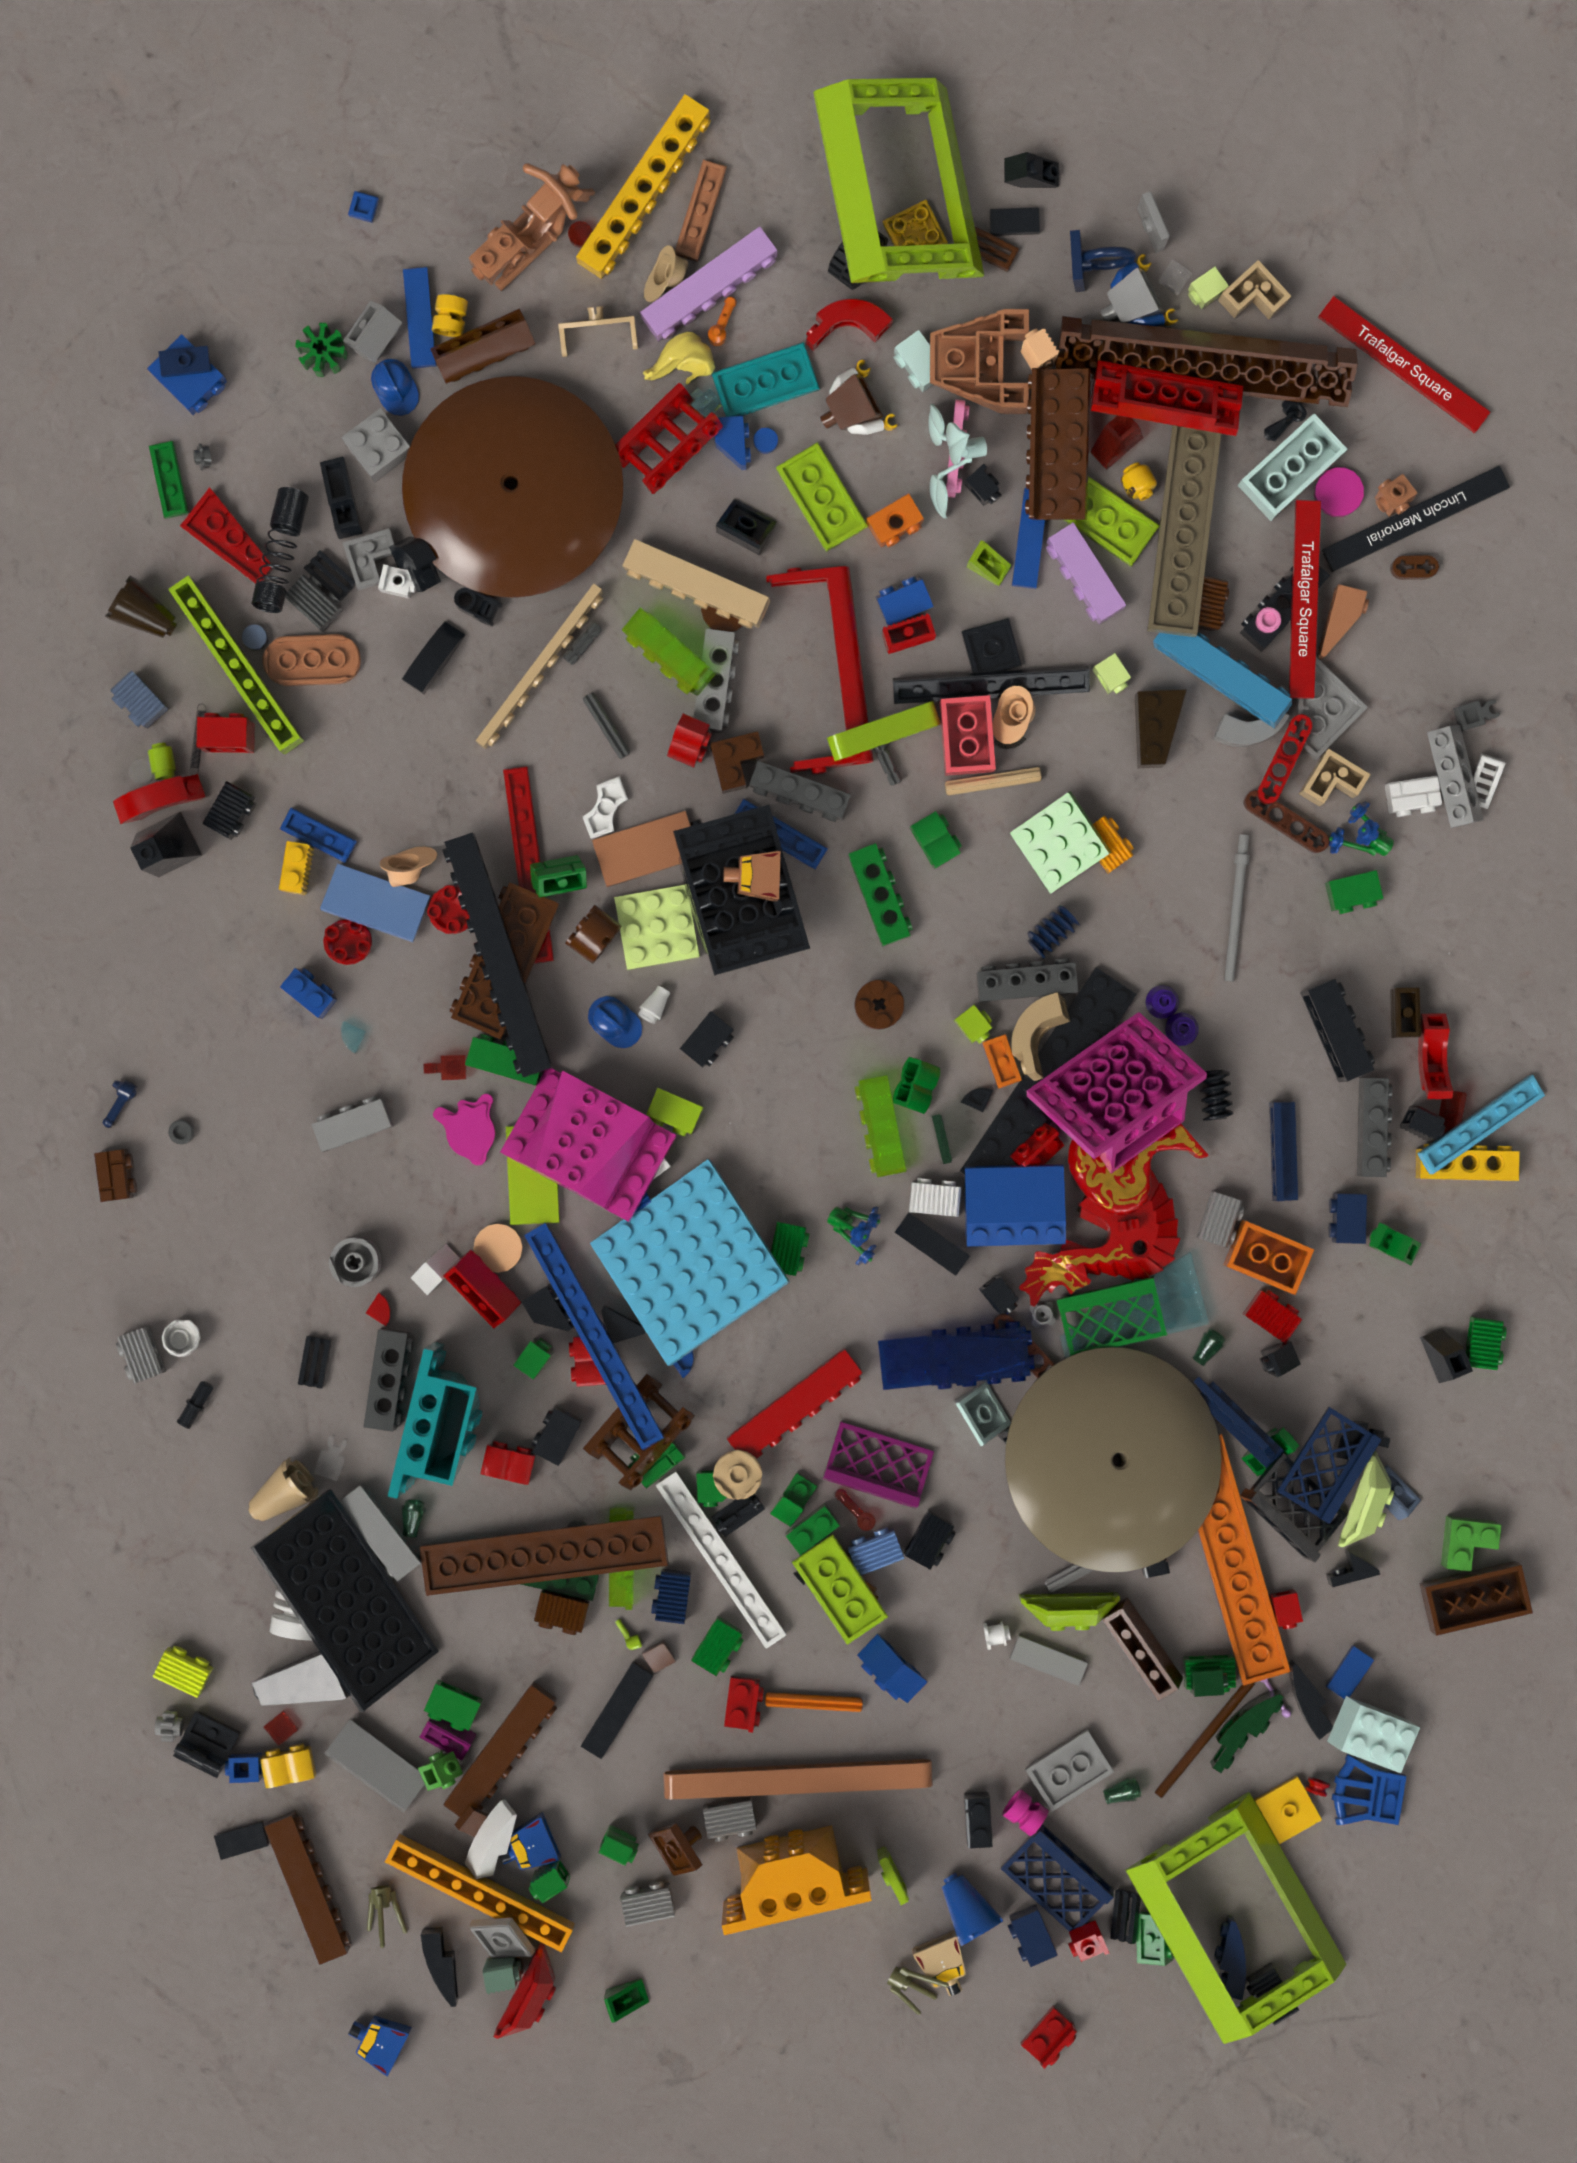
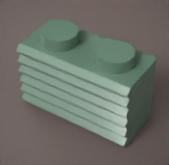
M517 1957L487 1958L482 1970L486 1993L490 1994L491 1992L495 1993L501 1990L504 1992L506 1989L509 1991L511 1988L514 1990L517 1982L521 1981V1974H523L522 1960H517Z

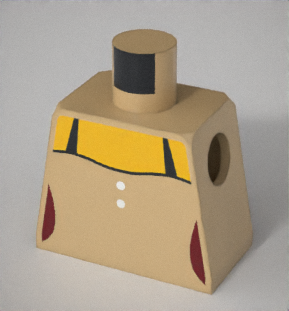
M955 1930L912 1948L913 1956L926 1976L949 1984V1987L946 1988L949 1996L956 1995L962 1991L958 1979L965 1976L966 1971ZM932 1984L934 1988L940 1987V1985Z

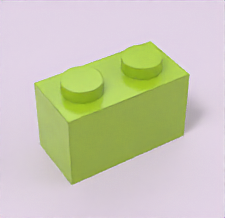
M657 1088L646 1115L650 1116V1119L663 1127L664 1123L673 1126V1132L685 1137L687 1133H693L704 1107Z

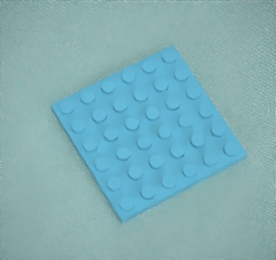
M710 1159L704 1161L651 1199V1203L633 1215L630 1223L623 1219L590 1243L668 1366L679 1361L790 1283Z

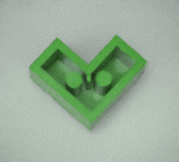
M1446 1516L1441 1565L1447 1569L1472 1571L1474 1547L1499 1550L1501 1524L1495 1521Z

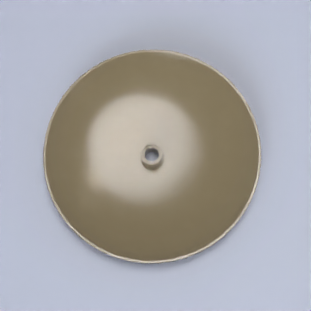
M1114 1347L1097 1348L1080 1352L1058 1362L1045 1371L1025 1393L1014 1413L1007 1435L1005 1447L1006 1478L1013 1503L1021 1519L1037 1540L1051 1552L1074 1565L1102 1572L1133 1571L1148 1567L1171 1556L1182 1548L1202 1526L1214 1503L1221 1475L1220 1440L1214 1418L1206 1401L1189 1379L1176 1368L1151 1354L1138 1350ZM1116 1453L1121 1456V1463L1118 1466L1113 1464V1456Z

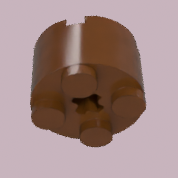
M594 905L586 917L584 916L576 926V933L573 932L565 944L588 962L594 964L607 945L616 936L622 925Z
M870 981L856 995L854 1002L855 1013L864 1026L875 1030L887 1029L893 1026L902 1016L904 1010L902 993L889 981ZM883 999V1005L886 1007L885 1010L879 1009L875 1011L873 1000L879 1001Z

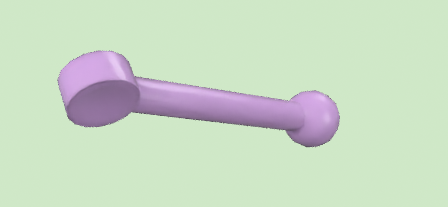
M1268 1679L1261 1680L1269 1691L1274 1690ZM1283 1704L1281 1707L1282 1716L1288 1718L1291 1716V1710Z

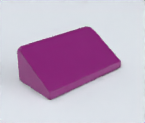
M429 1718L419 1737L447 1753L453 1751L455 1757L462 1761L475 1739L476 1733L466 1729L464 1731L456 1730L450 1726V1722L443 1719L436 1721Z

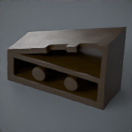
M1187 689L1138 691L1135 694L1138 769L1162 768L1166 764Z

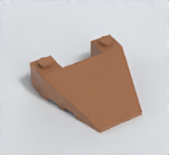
M1003 309L985 317L981 316L963 324L959 323L931 332L930 383L1000 414H1026L1029 400L1028 383H1003V341H1024L1026 339L1025 335L1029 333V309Z

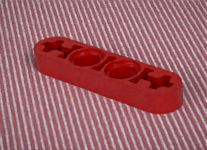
M1300 714L1290 721L1258 788L1257 796L1262 803L1272 804L1279 798L1312 730V721L1308 716ZM1304 720V726L1307 727V730L1303 729L1298 738H1303L1302 742L1295 737L1288 736L1289 732L1294 735L1297 730V726L1294 723ZM1291 741L1296 744L1297 751L1295 754L1287 755L1284 752L1283 745L1286 742ZM1283 764L1286 768L1285 776L1276 777L1272 771L1273 766ZM1268 777L1273 781L1281 782L1280 787L1275 784L1272 790L1275 797L1264 798L1265 793L1262 792V789H1267L1272 782L1267 781Z

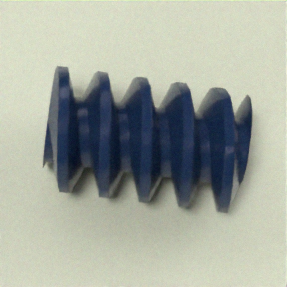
M1061 905L1057 907L1059 915L1053 911L1049 914L1052 921L1044 918L1042 920L1044 927L1037 924L1035 926L1036 933L1032 931L1027 933L1029 938L1027 941L1043 959L1046 958L1044 949L1053 952L1051 943L1060 946L1058 937L1068 939L1066 930L1075 933L1073 924L1075 923L1080 926L1076 918Z

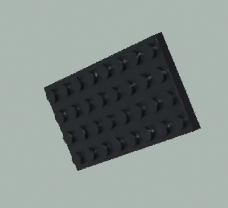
M331 1489L317 1497L250 1547L360 1712L368 1709L439 1652Z

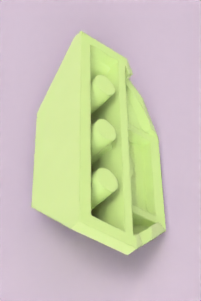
M1376 1451L1371 1456L1362 1473L1339 1538L1338 1546L1345 1547L1374 1534L1377 1526L1382 1528L1386 1514L1382 1511L1385 1504L1390 1505L1394 1491L1390 1490L1391 1480Z

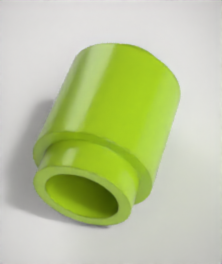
M166 743L151 745L152 749L147 752L151 773L155 775V780L175 777L174 771H176L172 747L167 746Z

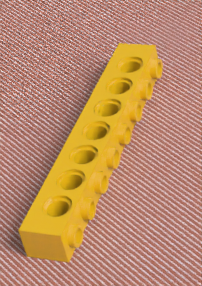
M684 94L577 254L576 260L579 265L600 279L605 274L609 275L616 265L614 260L619 253L621 255L624 254L630 243L628 239L632 233L636 235L642 227L643 221L641 220L646 213L650 214L657 203L655 199L659 193L663 194L670 184L669 178L673 172L677 174L684 163L682 159L687 152L691 153L697 144L696 138L699 133H704L711 122L709 119V109ZM684 123L692 125V129L687 132L680 130L679 127ZM674 143L679 148L674 152H669L666 150L667 145ZM656 164H663L665 166L662 172H655L652 168ZM642 184H649L652 188L649 192L643 193L639 190V187ZM630 204L638 206L637 211L634 213H628L625 208ZM620 224L625 228L621 233H614L612 227ZM601 245H609L611 250L606 254H602L598 251V248Z

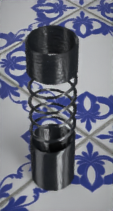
M281 487L278 489L270 521L272 529L267 533L271 541L265 543L268 553L262 555V559L266 564L259 568L263 576L256 580L251 604L253 607L268 613L282 612L287 591L283 586L276 583L288 584L289 581L281 577L267 576L261 570L263 567L270 566L282 572L292 571L284 565L269 564L265 561L264 557L272 554L285 560L295 559L290 554L272 552L267 548V545L275 542L287 548H297L295 543L285 540H274L270 536L271 531H277L294 537L300 536L309 497L305 492L296 488ZM263 578H267V579H269V580H271V581H273V582L259 581V580H260V579H263Z

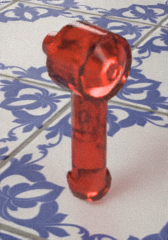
M844 1489L836 1490L835 1498L857 1518L859 1528L864 1531L873 1529L876 1523L875 1516L871 1512H864L846 1494L847 1492Z

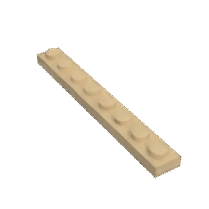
M593 584L475 740L484 749L488 746L492 747L500 737L498 732L503 726H509L515 717L513 712L518 706L522 708L530 697L528 692L532 687L537 688L544 679L543 672L547 667L551 669L559 659L557 654L561 648L566 649L574 639L571 636L577 628L581 629L588 620L586 615L592 608L595 610L603 600V597H601L603 592L597 585Z

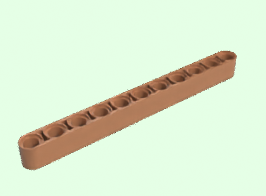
M929 1759L671 1770L663 1773L665 1799L915 1789L933 1786L932 1761Z

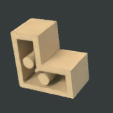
M1258 260L1221 294L1218 301L1234 319L1253 302L1270 320L1288 303L1291 295Z
M1327 749L1320 757L1298 794L1317 806L1325 803L1334 787L1351 798H1355L1359 795L1371 774L1332 750Z

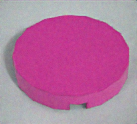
M1335 467L1326 471L1318 479L1314 488L1315 501H1321V510L1332 517H1344L1353 513L1360 506L1364 497V486L1360 477L1354 471L1347 468Z

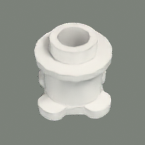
M1003 1621L998 1625L987 1626V1623H983L987 1650H991L992 1645L1004 1644V1646H1007L1006 1641L1011 1640L1008 1625L1003 1626Z

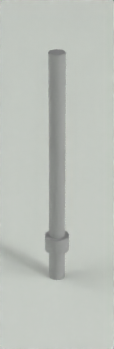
M1242 834L1239 835L1238 853L1235 854L1234 858L1236 872L1224 981L1234 982L1245 872L1246 865H1249L1250 855H1247L1249 835Z

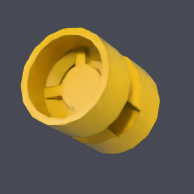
M437 295L435 311L438 315L433 317L432 331L447 337H457L464 334L465 321L462 317H465L467 314L468 300L454 295Z

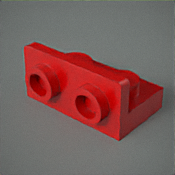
M1044 1123L1035 1130L1029 1139L1019 1145L1010 1157L1016 1165H1045L1065 1145L1058 1137L1059 1132L1057 1129Z
M730 1676L724 1727L745 1729L750 1733H753L754 1726L759 1727L761 1712H757L756 1707L757 1702H762L764 1687H759L760 1680Z
M1052 2006L1020 2043L1045 2069L1048 2065L1052 2066L1060 2057L1059 2052L1065 2046L1069 2047L1077 2037L1075 2035L1077 2030L1069 2019Z

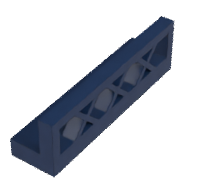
M1295 1102L1269 1103L1272 1201L1298 1200Z

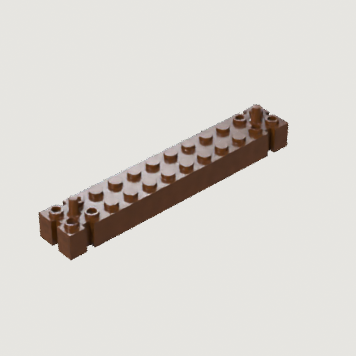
M1062 316L1057 347L1059 353L1055 362V369L1089 368L1090 379L1095 378L1099 360L1243 386V396L1319 404L1320 399L1328 400V405L1339 407L1349 406L1352 393L1351 381L1354 382L1358 366L1357 350L1351 348L1337 347L1336 352H1328L1325 345L1093 319L1091 325L1082 324V318Z

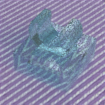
M699 388L691 393V396L694 398V402L691 405L705 418L722 406L718 397L710 388L705 393Z

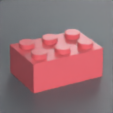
M990 695L941 699L940 716L945 776L994 772L996 766Z

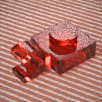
M466 1055L441 1056V1063L423 1064L424 1074L441 1073V1080H466Z

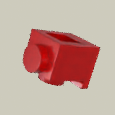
M1096 1920L1069 1931L1072 1942L1068 1943L1073 1957L1079 1956L1081 1962L1103 1952L1105 1955L1109 1954Z

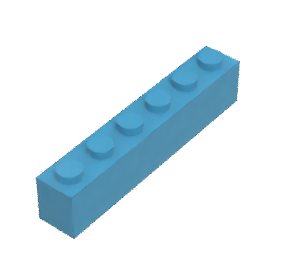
M1198 632L1196 637L1159 633L1153 640L1154 648L1272 728H1276L1292 706V699L1289 698L1291 695L1281 687L1276 689L1269 684L1270 680L1260 673L1255 675L1249 671L1250 667L1241 660L1236 662L1229 657V652L1220 646L1215 648L1209 644L1210 640L1203 634Z

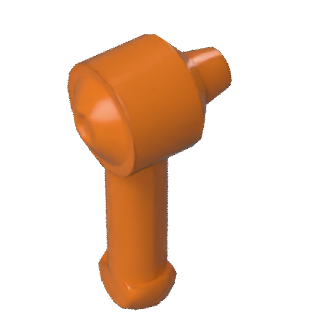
M732 296L725 299V304L717 324L708 330V341L713 346H721L726 341L725 328L737 303L736 299Z

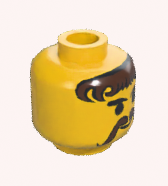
M1139 462L1126 467L1121 477V484L1131 499L1144 501L1153 495L1152 491L1157 485L1150 467L1145 464L1141 465Z

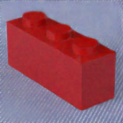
M469 1250L460 1257L443 1275L493 1329L503 1323L521 1304L515 1293L509 1290L499 1279L498 1275L492 1272L480 1256L472 1250Z

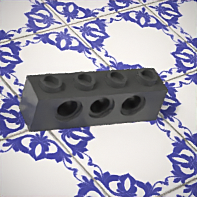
M385 1328L378 1329L364 1428L393 1432L396 1430V1426L401 1424L402 1412L398 1410L399 1403L404 1402L406 1387H402L403 1377L407 1378L410 1364L406 1363L407 1353H411L413 1339L409 1338L410 1332ZM389 1349H395L399 1353L397 1362L388 1360L387 1352ZM387 1373L395 1377V1384L392 1387L385 1385L383 1382V1377ZM381 1398H387L391 1401L392 1407L389 1411L381 1409L379 1404Z

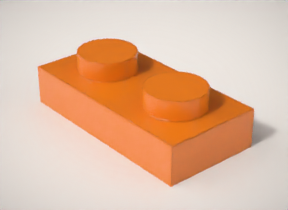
M1006 1034L982 1042L998 1089L1022 1081Z

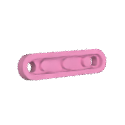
M955 399L953 423L967 433V430H963V420L968 421L970 406L965 405V400ZM950 455L948 468L954 465L950 459ZM964 465L947 474L946 489L950 498H955L956 493H961L962 479L958 478V469H963Z

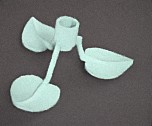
M931 404L928 419L930 437L936 446H940L942 440L947 441L950 459L954 464L938 475H932L930 479L932 503L936 511L946 519L948 518L946 516L948 494L943 477L962 465L971 463L972 458L986 456L987 444L983 436L969 438L970 435L962 431L953 422L948 423L945 434V424L942 415L937 407Z

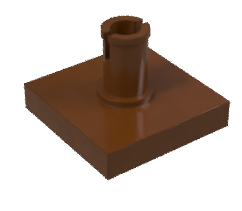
M677 1823L655 1828L648 1833V1836L673 1876L696 1871L703 1865L691 1847L702 1839L700 1831L695 1826H691L684 1834Z

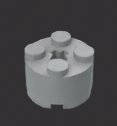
M352 1237L342 1240L334 1247L329 1259V1268L332 1276L341 1284L349 1287H360L370 1283L378 1276L382 1267V1256L379 1248L371 1240L364 1237ZM353 1255L361 1260L358 1264L359 1268L356 1265L352 1266L350 1263L353 1261Z

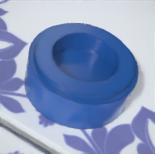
M761 428L755 433L754 446L757 451L769 454L777 448L778 436L774 430Z

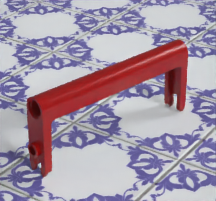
M838 566L805 571L798 567L787 569V573L766 576L767 583L771 582V587L827 583L846 730L869 723L850 567ZM870 749L838 761H834L833 756L794 761V767H790V773L812 771V774L827 773L826 769L872 763L874 762L873 752Z

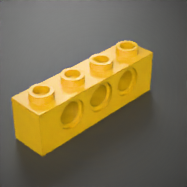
M1423 1144V1149L1430 1144ZM1474 1145L1472 1150H1467L1448 1163L1444 1169H1440L1434 1174L1428 1173L1417 1154L1422 1149H1416L1415 1178L1519 1181L1520 1151H1512V1146H1497V1151H1487V1146ZM1467 1155L1473 1161L1469 1169H1465L1462 1165V1160ZM1491 1156L1497 1160V1166L1493 1170H1490L1487 1166V1160Z

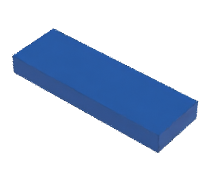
M290 808L280 827V830L344 863L348 861L357 841L293 808Z

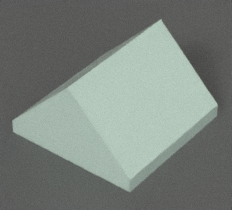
M987 1382L954 1400L980 1446L985 1445L1011 1424Z

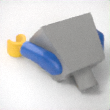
M1141 254L1136 262L1126 265L1117 271L1110 284L1111 290L1107 292L1112 304L1101 310L1105 321H1112L1119 317L1121 323L1155 327L1164 324L1172 326L1178 321V319L1170 320L1168 318V314L1175 312L1173 308L1161 314L1164 309L1145 273L1149 270L1151 262L1147 265L1141 263L1146 257L1145 254Z

